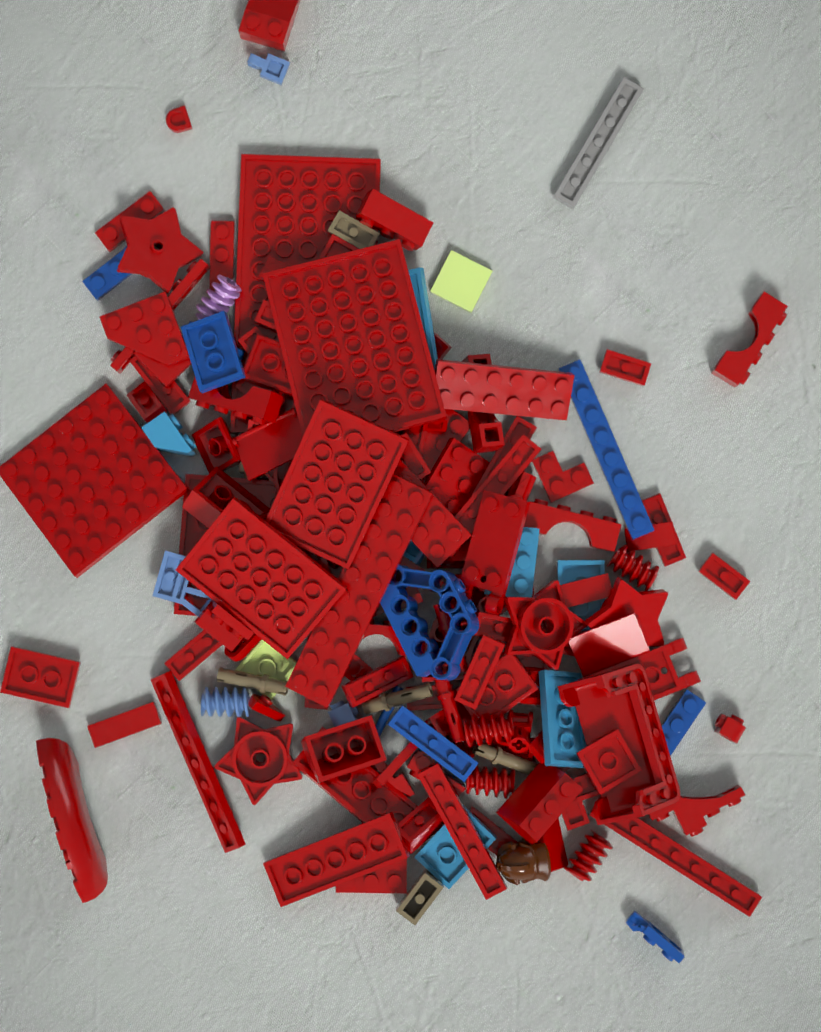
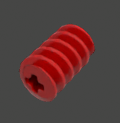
M626 544L618 548L606 567L614 564V573L622 569V578L629 574V583L638 580L636 588L645 585V591H648L658 576L659 567L654 566L650 569V560L642 564L643 556L639 555L637 558H634L635 550L626 553L628 548Z
M509 712L506 720L502 713H499L497 721L493 714H490L488 722H486L483 715H480L479 723H476L473 716H471L469 724L464 719L465 738L468 746L472 747L474 740H476L478 746H482L483 739L486 740L488 745H491L493 738H495L497 744H501L502 737L505 738L507 743H510L512 736H514L512 712Z
M477 765L466 779V794H470L472 788H474L476 795H479L481 790L484 789L485 796H489L491 790H493L494 796L498 798L500 792L503 791L504 798L507 799L509 793H513L515 770L512 769L508 776L506 769L502 768L498 775L496 767H493L491 772L488 773L487 766H484L481 772H479Z
M591 830L594 834L593 836L586 834L584 836L588 844L579 843L583 851H574L578 859L569 858L572 868L563 867L581 881H591L592 877L588 872L597 873L594 864H603L599 856L606 858L608 856L604 848L613 849L608 840Z

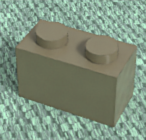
M424 869L397 905L396 912L413 925H416L444 888V884Z

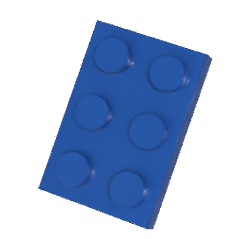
M225 311L181 326L194 375L201 393L246 378Z

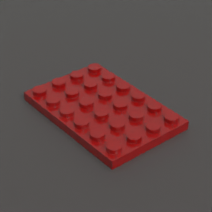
M321 398L265 521L293 544L349 570L409 439Z
M235 496L175 569L286 659L293 654L347 589L345 584Z

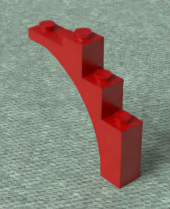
M736 785L715 796H680L679 801L652 812L648 816L651 820L656 819L658 822L669 817L668 812L672 811L683 834L686 836L690 834L693 837L703 832V827L707 826L703 816L712 817L721 812L719 808L727 804L729 807L740 803L742 801L741 797L745 796V793L741 786Z

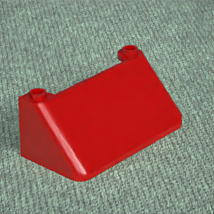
M634 664L557 686L560 699L567 707L576 706L587 745L618 729L642 770L601 794L602 798L595 801L593 814L597 825L643 817L679 801V784L647 674L642 665Z

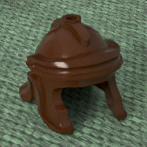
M522 838L518 843L507 842L498 850L496 867L508 882L518 885L520 880L522 883H527L535 879L547 881L550 878L551 863L549 851L545 843L540 842L530 845Z

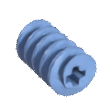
M205 687L201 696V716H204L207 710L209 717H212L216 710L217 715L222 717L226 710L227 716L231 717L235 710L237 717H241L244 710L246 716L249 717L250 707L248 702L250 694L247 693L246 687H243L241 694H238L236 687L233 688L231 694H229L227 687H224L222 694L219 693L217 687L214 688L212 694L209 692L208 687Z

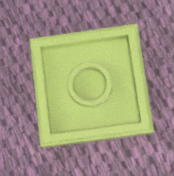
M451 250L430 293L472 313L493 271Z
M261 640L235 671L259 676L266 674L269 675V678L287 681L297 661L291 656L286 659L264 640ZM271 692L261 693L270 699H273L276 693Z

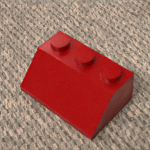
M217 466L191 491L182 506L207 528L213 524L234 496L257 515L270 510V508Z
M372 715L305 736L301 740L307 762L318 783L387 761Z
M545 762L543 764L539 763L496 813L532 845L539 841L583 788L562 770L554 766H545Z

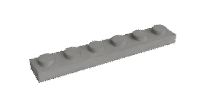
M623 77L556 191L554 199L574 209L644 88Z

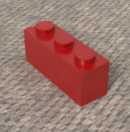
M371 189L366 193L355 218L360 220V223L381 231L380 234L390 240L400 239L402 247L409 251H416L423 246L434 223L375 189Z

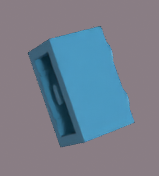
M164 411L141 427L158 450L191 457L196 455L193 449L197 446L187 433L182 434L180 430L183 426L173 414L169 416Z

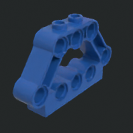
M399 565L380 604L416 676L427 677L431 674L437 680H454L460 673V663L471 637L479 629V620L475 614L477 612L476 606L470 599L468 600L465 594L466 587L455 574L444 570H435L433 572L412 570L407 566ZM401 571L402 578L397 582L396 575ZM445 577L446 585L441 588L440 580ZM415 587L438 592L440 608L445 613H448L451 618L450 628L439 653L438 643L433 638H430L427 633V621L419 617L417 613V601L408 595L405 588ZM455 597L457 605L452 609L450 602ZM405 600L407 606L402 612L401 603ZM463 619H466L468 623L465 630L461 628ZM415 621L417 623V629L413 633L411 630V625ZM424 642H426L428 648L427 651L423 654L421 646ZM446 662L448 664V671L446 674H443L442 666Z

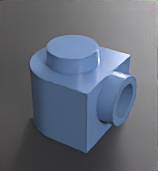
M343 700L330 706L332 710L328 714L334 727L358 719L356 716L359 714L357 706L352 708L349 703L344 704Z

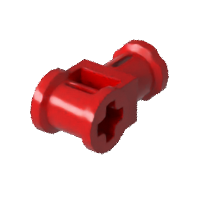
M511 709L509 712H512L514 736H512L508 746L513 752L523 753L530 747L528 739L532 730L533 712L529 711L528 714L518 713ZM517 740H520V746H517Z

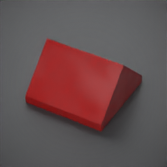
M218 417L191 435L209 473L216 466L225 471L240 464L239 453L232 443L233 437L222 417Z

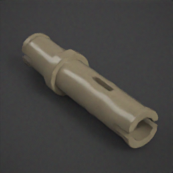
M223 667L219 668L217 674V682L260 690V693L271 692L286 696L289 689L285 687L288 681L269 678V675L266 674L259 676Z
M428 682L390 694L387 692L381 693V696L362 703L363 712L367 715L381 710L390 711L392 707L433 696L432 686Z
M483 742L482 746L473 745L471 749L472 754L486 758L494 765L498 763L526 775H529L538 765V763L504 751L498 745L492 746Z

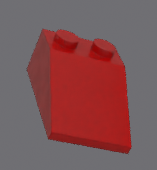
M249 0L238 30L240 38L285 52L301 0Z

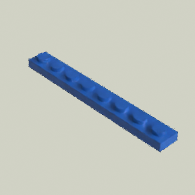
M581 360L559 368V372H568L575 375L571 400L631 539L634 540L653 532V525Z

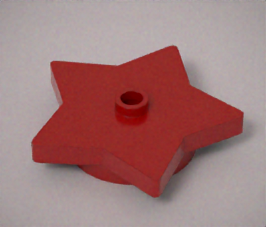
M174 207L151 220L122 216L120 219L127 248L117 267V272L140 274L150 278L163 291L169 293L178 269L201 258L203 255L201 249L181 234Z
M617 577L611 595L604 601L600 610L585 620V624L593 629L634 613L648 646H663L664 640L658 618L668 597V592L664 589L638 592L620 577Z
M550 581L533 597H505L504 600L513 627L504 653L507 655L534 654L551 669L558 670L564 647L572 636H575L587 627L585 621L571 612L565 605L559 581Z
M237 717L234 746L215 764L214 768L240 779L253 805H256L274 784L302 780L303 775L292 764L294 760L289 753L293 724L289 723L263 729L242 717ZM263 753L265 760L263 762L257 761V754Z

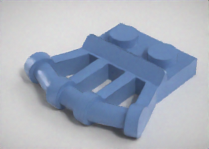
M165 551L152 596L182 604L199 616L212 599L201 590L188 587L189 581L175 570L186 556ZM189 593L207 598L208 600L201 609H198L185 599V595Z

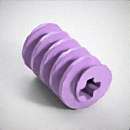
M220 274L217 275L221 283L212 282L215 291L210 289L206 291L210 298L202 296L201 300L205 305H196V308L200 311L196 313L197 318L200 320L221 311L228 313L229 306H233L235 303L234 299L239 298L242 291L241 287L230 278Z

